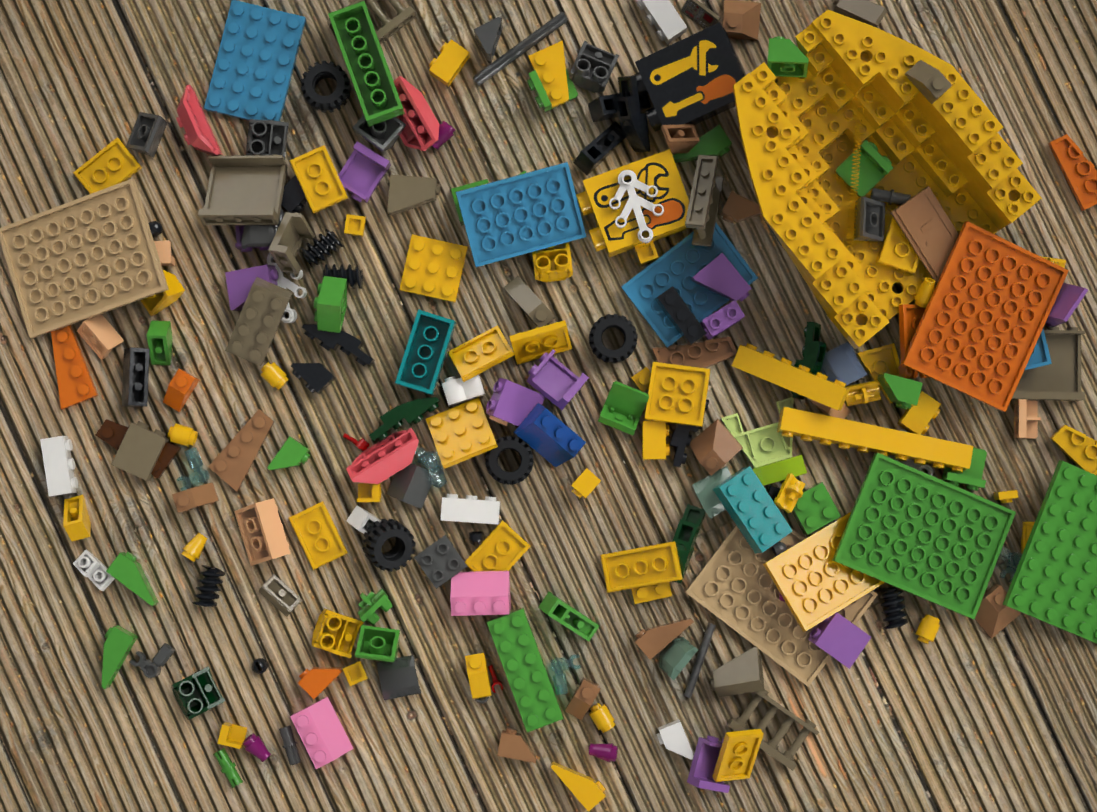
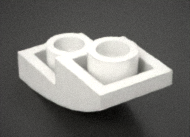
M85 550L73 563L101 591H104L115 579L106 572L108 568L88 550Z

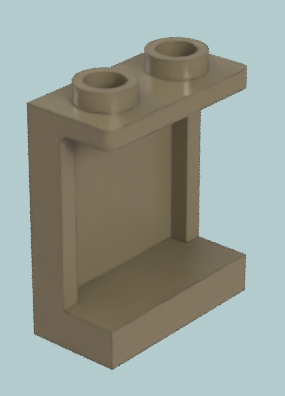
M286 212L268 249L282 272L299 274L301 267L295 258L303 239L313 240L315 237L304 216L298 212Z
M138 421L137 424H130L111 465L143 480L151 481L153 477L151 473L165 443L169 442L170 439L165 437L166 433L157 429L153 432L148 429L149 425Z

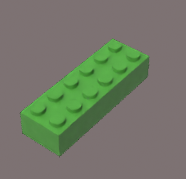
M365 1L328 13L368 125L372 126L405 114Z
M524 608L512 611L509 615H501L488 620L487 625L526 731L530 732L564 719Z

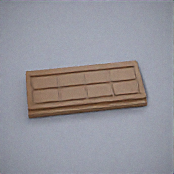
M928 186L894 209L891 215L927 272L936 281L935 284H937L959 234Z

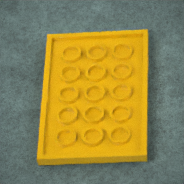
M851 512L763 564L803 632L885 583L832 561Z

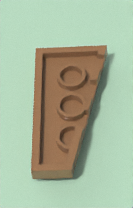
M731 337L694 342L691 345L683 344L671 345L668 348H652L654 356L659 363L708 368L735 357L737 353Z
M259 409L208 466L236 492L240 490L241 484L247 476L253 461L256 459L274 421Z

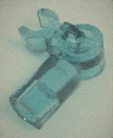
M197 447L184 452L189 466L194 472L190 473L189 477L181 476L177 479V481L185 480L186 486L180 488L181 491L189 489L192 484L196 486L209 480V472L202 467L203 462Z
M421 447L417 448L415 454L419 458L416 460L428 468L433 486L437 488L444 486L447 480L442 467L439 465L441 461L438 454L434 451H425Z
M1002 547L999 559L1007 560V567L1001 571L1000 578L1004 579L1005 575L1009 573L1011 576L1009 582H1012L1022 556L1021 553H1011L1010 549Z
M574 654L569 659H566V657L553 658L550 661V668L555 673L553 675L556 695L569 693L566 674H563V671L568 670L569 667L573 669L581 668V665L573 664V660L579 658V655Z

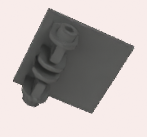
M446 535L414 557L436 589L467 567V564Z

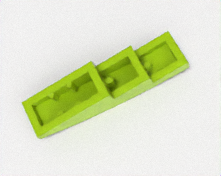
M802 455L752 469L763 486L785 480L790 473L795 477L807 473Z

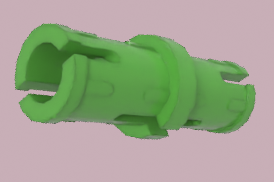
M225 748L214 753L222 768L221 772L225 773L231 787L234 788L236 785L241 784L243 780L235 768L236 764L235 762L232 763Z

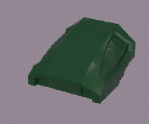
M209 666L171 685L173 694L187 720L225 702L210 673Z

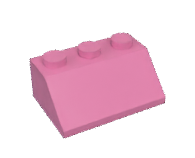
M509 571L459 572L452 577L450 592L451 616L509 615L511 610Z
M328 696L290 716L316 769L334 761L353 749Z

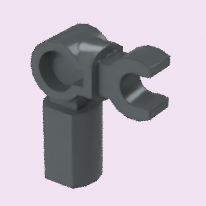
M164 643L154 656L153 662L149 659L146 660L143 652L137 651L136 654L140 657L139 662L132 659L130 663L133 666H139L146 677L154 678L160 675L161 666L163 667L175 649Z

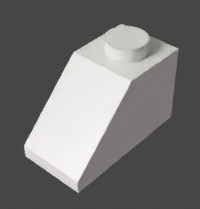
M356 505L346 520L363 534L369 532L368 527L370 525L373 527L375 525L374 522H381L379 518Z
M679 719L658 727L659 733L656 736L660 745L664 744L666 749L688 759H693V752Z

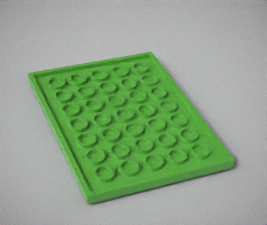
M876 452L832 561L963 616L975 619L1016 512Z
M1059 460L1003 605L1097 644V476Z

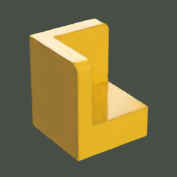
M653 240L649 243H641L634 246L639 259V266L649 264L659 258Z
M359 483L357 502H381V483Z
M225 722L222 724L217 744L241 749L248 728Z

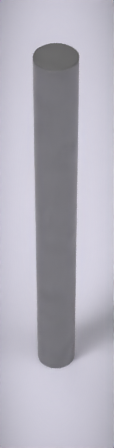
M708 623L684 693L685 697L691 698L716 626L712 623Z

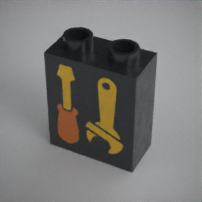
M720 22L636 61L639 72L634 74L637 77L639 96L649 94L654 107L646 110V114L655 132L660 130L662 125H696L735 107L733 85L745 76L725 28Z

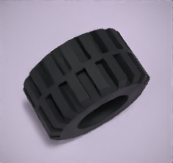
M322 61V64L315 62V66L312 67L310 65L308 67L309 71L303 73L304 79H301V90L305 99L315 110H321L323 113H326V111L332 113L334 112L333 109L336 108L340 110L341 105L345 106L347 103L346 99L350 98L349 91H351V86L347 74L342 70L341 66H336L334 62L330 61V63H327V61ZM324 78H332L337 82L335 91L328 96L318 95L315 91L317 83Z
M607 314L599 318L593 324L589 334V345L593 354L606 363L624 361L633 353L637 345L638 336L636 328L623 315ZM617 328L624 334V344L619 349L610 350L603 345L602 334L606 329Z
M507 436L496 440L498 447L487 451L485 456L488 473L493 479L502 484L511 485L523 481L528 477L533 468L534 458L530 447L526 442L517 437ZM506 449L517 451L521 457L519 468L513 472L502 470L498 464L500 453Z
M390 518L389 520L381 519V522H374L375 525L373 527L370 525L368 527L369 532L364 533L366 539L362 540V544L365 546L362 548L365 556L377 568L383 571L392 572L393 568L397 571L400 570V566L405 567L407 565L406 561H411V554L415 552L413 547L416 546L413 540L414 536L397 520L395 521ZM391 537H396L394 547L390 551L382 553L383 543Z

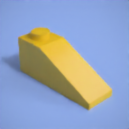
M555 762L550 764L552 770L588 812L606 797L604 792L606 788L599 780L596 782L591 777Z

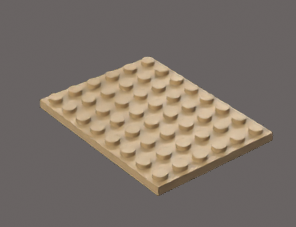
M129 179L0 228V243L29 338L47 334L169 290L135 179Z
M735 525L686 589L685 593L809 687L831 656L808 640L810 632L814 627L803 632L786 602L779 600V590L763 565L765 562L776 557L771 547L763 553L755 554ZM793 530L778 542H783L787 549L805 538ZM872 590L838 611V613L856 625L878 594Z

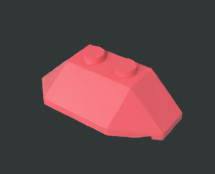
M399 76L394 80V84L405 114L397 116V118L406 124L400 134V138L405 146L426 151L438 141L440 124L423 94L406 79Z
M189 84L186 86L176 110L179 116L176 117L180 128L184 127L186 132L184 138L187 144L192 145L196 150L212 156L222 155L194 88Z
M409 428L394 432L382 442H378L366 449L346 468L352 482L379 484L400 470L405 469L412 463L419 440L414 430Z

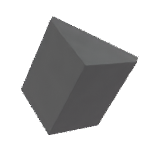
M500 17L474 29L475 39L484 57L490 64L492 63L503 29L502 18Z
M139 112L126 147L154 158L167 122L159 115Z
M363 115L352 129L384 152L393 147L406 124L397 117L369 126Z
M867 197L859 198L856 201L858 204L855 205L857 206L855 208L857 210L855 214L857 215L854 216L856 217L854 219L856 221L854 223L856 225L854 227L856 229L854 230V240L884 242L886 203Z
M411 463L405 469L394 474L386 494L422 509L437 473Z

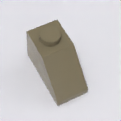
M922 60L918 61L905 73L907 78L931 104L952 86L938 69Z

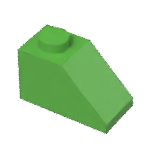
M151 321L147 332L151 365H171L170 321Z
M289 436L267 468L269 470H278L300 466L301 463L305 464L311 456L308 454L310 449Z

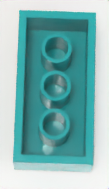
M418 309L395 381L397 385L434 395L456 326L454 320Z
M750 466L742 468L713 489L755 554L763 553L793 531Z

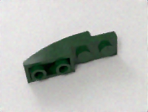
M807 322V327L804 329L805 346L802 348L804 358L803 360L796 359L794 366H806L810 368L809 372L816 375L817 372H820L823 364L826 344L820 342L821 324ZM791 391V393L793 394L792 398H796L799 400H803L805 398L804 396Z
M437 397L416 399L391 409L379 417L384 424L369 435L374 442L377 440L382 442L389 436L388 432L390 430H397L404 424V419L409 424L414 423L416 425L424 419L423 414L427 411L431 413L439 407L438 403L440 400Z
M687 504L673 538V541L676 542L682 578H684L694 551L695 541L706 514L704 509ZM682 579V580H678V581H672V582L681 584L682 581H683V579Z

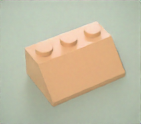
M274 498L234 511L251 566L291 554Z

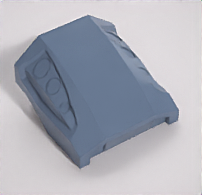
M849 342L825 353L820 372L828 376L827 380L834 382L837 379L848 385L868 375Z

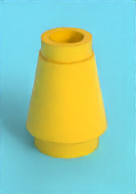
M924 278L914 297L916 305L923 308L927 307L935 289L936 281L934 279Z
M197 533L183 548L181 554L195 562L196 559H199L208 538Z

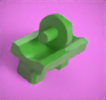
M383 589L377 594L373 591L368 595L362 592L360 597L363 600L358 604L361 609L357 613L363 622L367 621L374 625L380 619L375 611L380 607L387 612L393 605Z

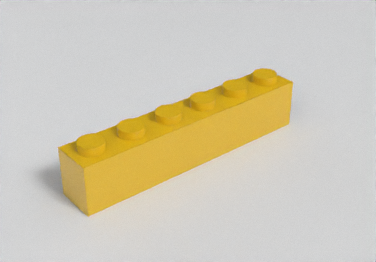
M747 343L746 346H739L731 366L835 410L842 409L850 390L845 387L846 383L837 379L834 382L827 380L828 376L817 372L815 375L809 372L810 368L799 365V367L792 365L793 361L782 357L779 360L774 358L775 354L764 350L763 353L757 351L758 347Z

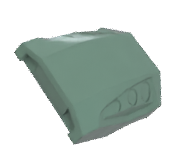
M728 466L718 470L712 476L709 475L692 484L701 505L710 519L726 510L713 489L732 476Z
M684 637L676 638L659 654V667L672 680H675L695 653H697L698 649Z

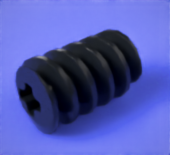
M325 229L326 236L319 234L320 241L313 238L314 245L306 243L307 250L303 247L300 248L302 255L312 268V263L319 265L318 258L323 261L326 260L324 254L332 255L330 249L337 252V244L344 247L333 231Z
M325 264L323 277L347 279V288L349 283L352 289H355L356 284H358L360 289L363 288V269L360 270L358 264H356L354 270H352L351 264L348 265L347 270L344 269L343 264H341L339 270H337L335 264H333L332 269H329L328 264Z
M202 565L206 571L200 572L204 579H198V582L203 585L196 587L201 593L194 594V597L199 599V601L192 603L204 607H214L218 603L213 599L219 598V595L215 592L221 591V587L217 584L223 583V580L219 577L224 576L225 572L215 567Z
M897 587L879 589L878 591L884 592L879 598L885 600L881 606L887 607L886 610L882 611V614L888 615L883 621L889 623L884 629L898 628L907 624L908 620L903 618L907 613L901 611L906 606L903 603H899L904 600V596L899 595L903 590Z

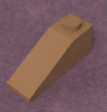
M686 618L651 627L646 631L642 629L635 635L637 639L634 642L651 660L694 621L691 618Z

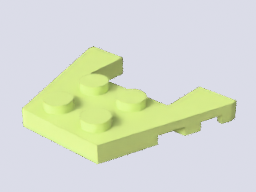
M790 397L776 402L779 415L783 407L793 408L794 398ZM738 413L721 418L728 431L743 447L741 450L754 468L792 457L793 438L784 437L782 433L777 432L778 422L743 432Z

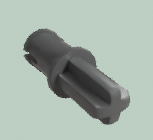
M873 188L871 192V199L887 202L888 205L892 203L901 205L911 198L910 194L894 192L893 189L887 191Z
M291 725L280 728L279 731L284 744L282 747L285 748L289 764L295 765L300 763L301 760L296 746L298 743L295 742Z

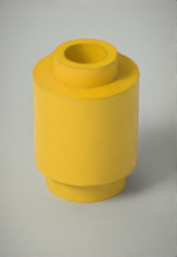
M268 362L261 368L263 373L260 376L277 390L281 389L289 380L286 377L287 374L275 362L272 364Z
M176 423L174 427H170L168 437H170V442L189 447L195 445L198 432L194 431V428Z
M925 614L915 633L918 636L917 640L925 644L934 642L940 627V620Z
M597 703L590 708L589 716L597 729L601 730L602 733L615 726V719L605 704Z

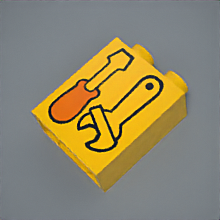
M670 149L583 180L584 191L576 194L582 215L585 216L593 213L597 227L589 230L596 252L606 249L610 258L632 250L635 245L642 243L638 239V231L640 229L633 208L624 228H618L615 225L616 218L621 215L629 199L627 190L620 200L621 206L619 209L613 210L609 206L610 199L614 198L620 186L618 176L624 170L633 171L638 181L648 186L654 185L658 189L657 196L650 198L645 192L635 188L638 196L653 204H661L664 207V212L661 216H655L651 211L641 207L646 225L653 231V242L690 229L685 226L689 199ZM624 177V181L627 183L630 182L631 177ZM653 188L648 190L650 195H654L656 193L655 189ZM614 200L611 202V205L617 207L619 203ZM656 207L654 211L656 213H661L662 209L660 207ZM619 219L617 223L618 225H624L625 221ZM647 231L642 232V236L644 238L649 237V233Z

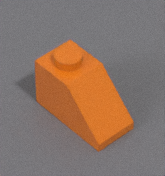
M178 369L168 385L163 403L180 412L198 384L199 379L185 370Z
M314 667L311 670L307 668L299 676L301 680L298 684L315 699L343 669L341 667Z

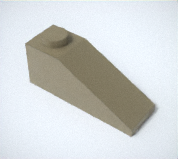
M519 276L515 277L504 287V290L536 327L549 325L555 319L552 312Z

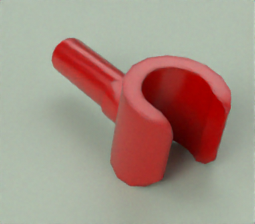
M346 433L343 435V438L352 442L361 451H365L370 446L364 438L358 442Z
M493 665L488 666L493 681L491 684L492 691L496 693L494 688L496 684H499L503 690V683L496 677Z

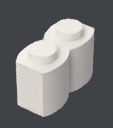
M479 374L463 382L462 378L456 379L455 376L444 379L445 382L442 383L449 407L485 395Z

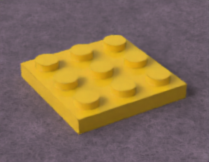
M412 234L399 290L456 303L468 246Z
M653 362L645 420L703 427L711 370Z
M479 397L426 418L444 469L498 447Z

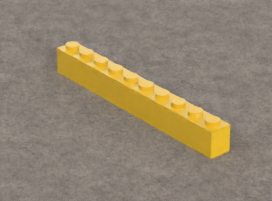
M789 407L781 409L777 432L782 433L784 437L793 438L794 435L801 437L800 439L803 441L811 442L812 439L818 440L822 445L837 444L841 449H850L852 447L857 448V451L861 453L877 452L887 457L888 455L895 456V459L899 461L910 459L914 460V463L918 465L929 463L933 464L932 467L944 469V467L952 468L951 471L963 473V471L970 469L974 447L972 445Z

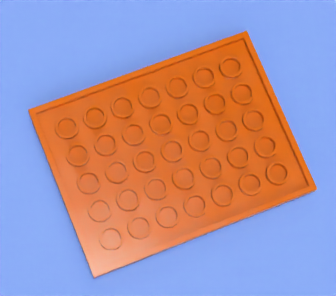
M965 221L901 364L991 407L1006 412L1069 270Z

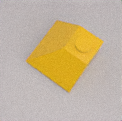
M165 270L163 272L169 290L140 300L150 316H154L177 301L185 291L177 277Z

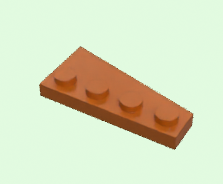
M1067 134L1048 143L1081 210L1084 211L1096 205L1097 170L1092 162L1085 158L1083 152Z
M71 325L52 331L51 337L60 406L64 410L98 396V392Z

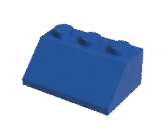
M537 403L514 431L518 437L554 467L574 458L586 443L540 403Z

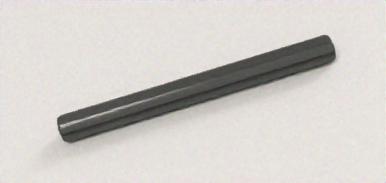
M559 13L473 77L475 83L480 86L566 23L568 18L565 13Z

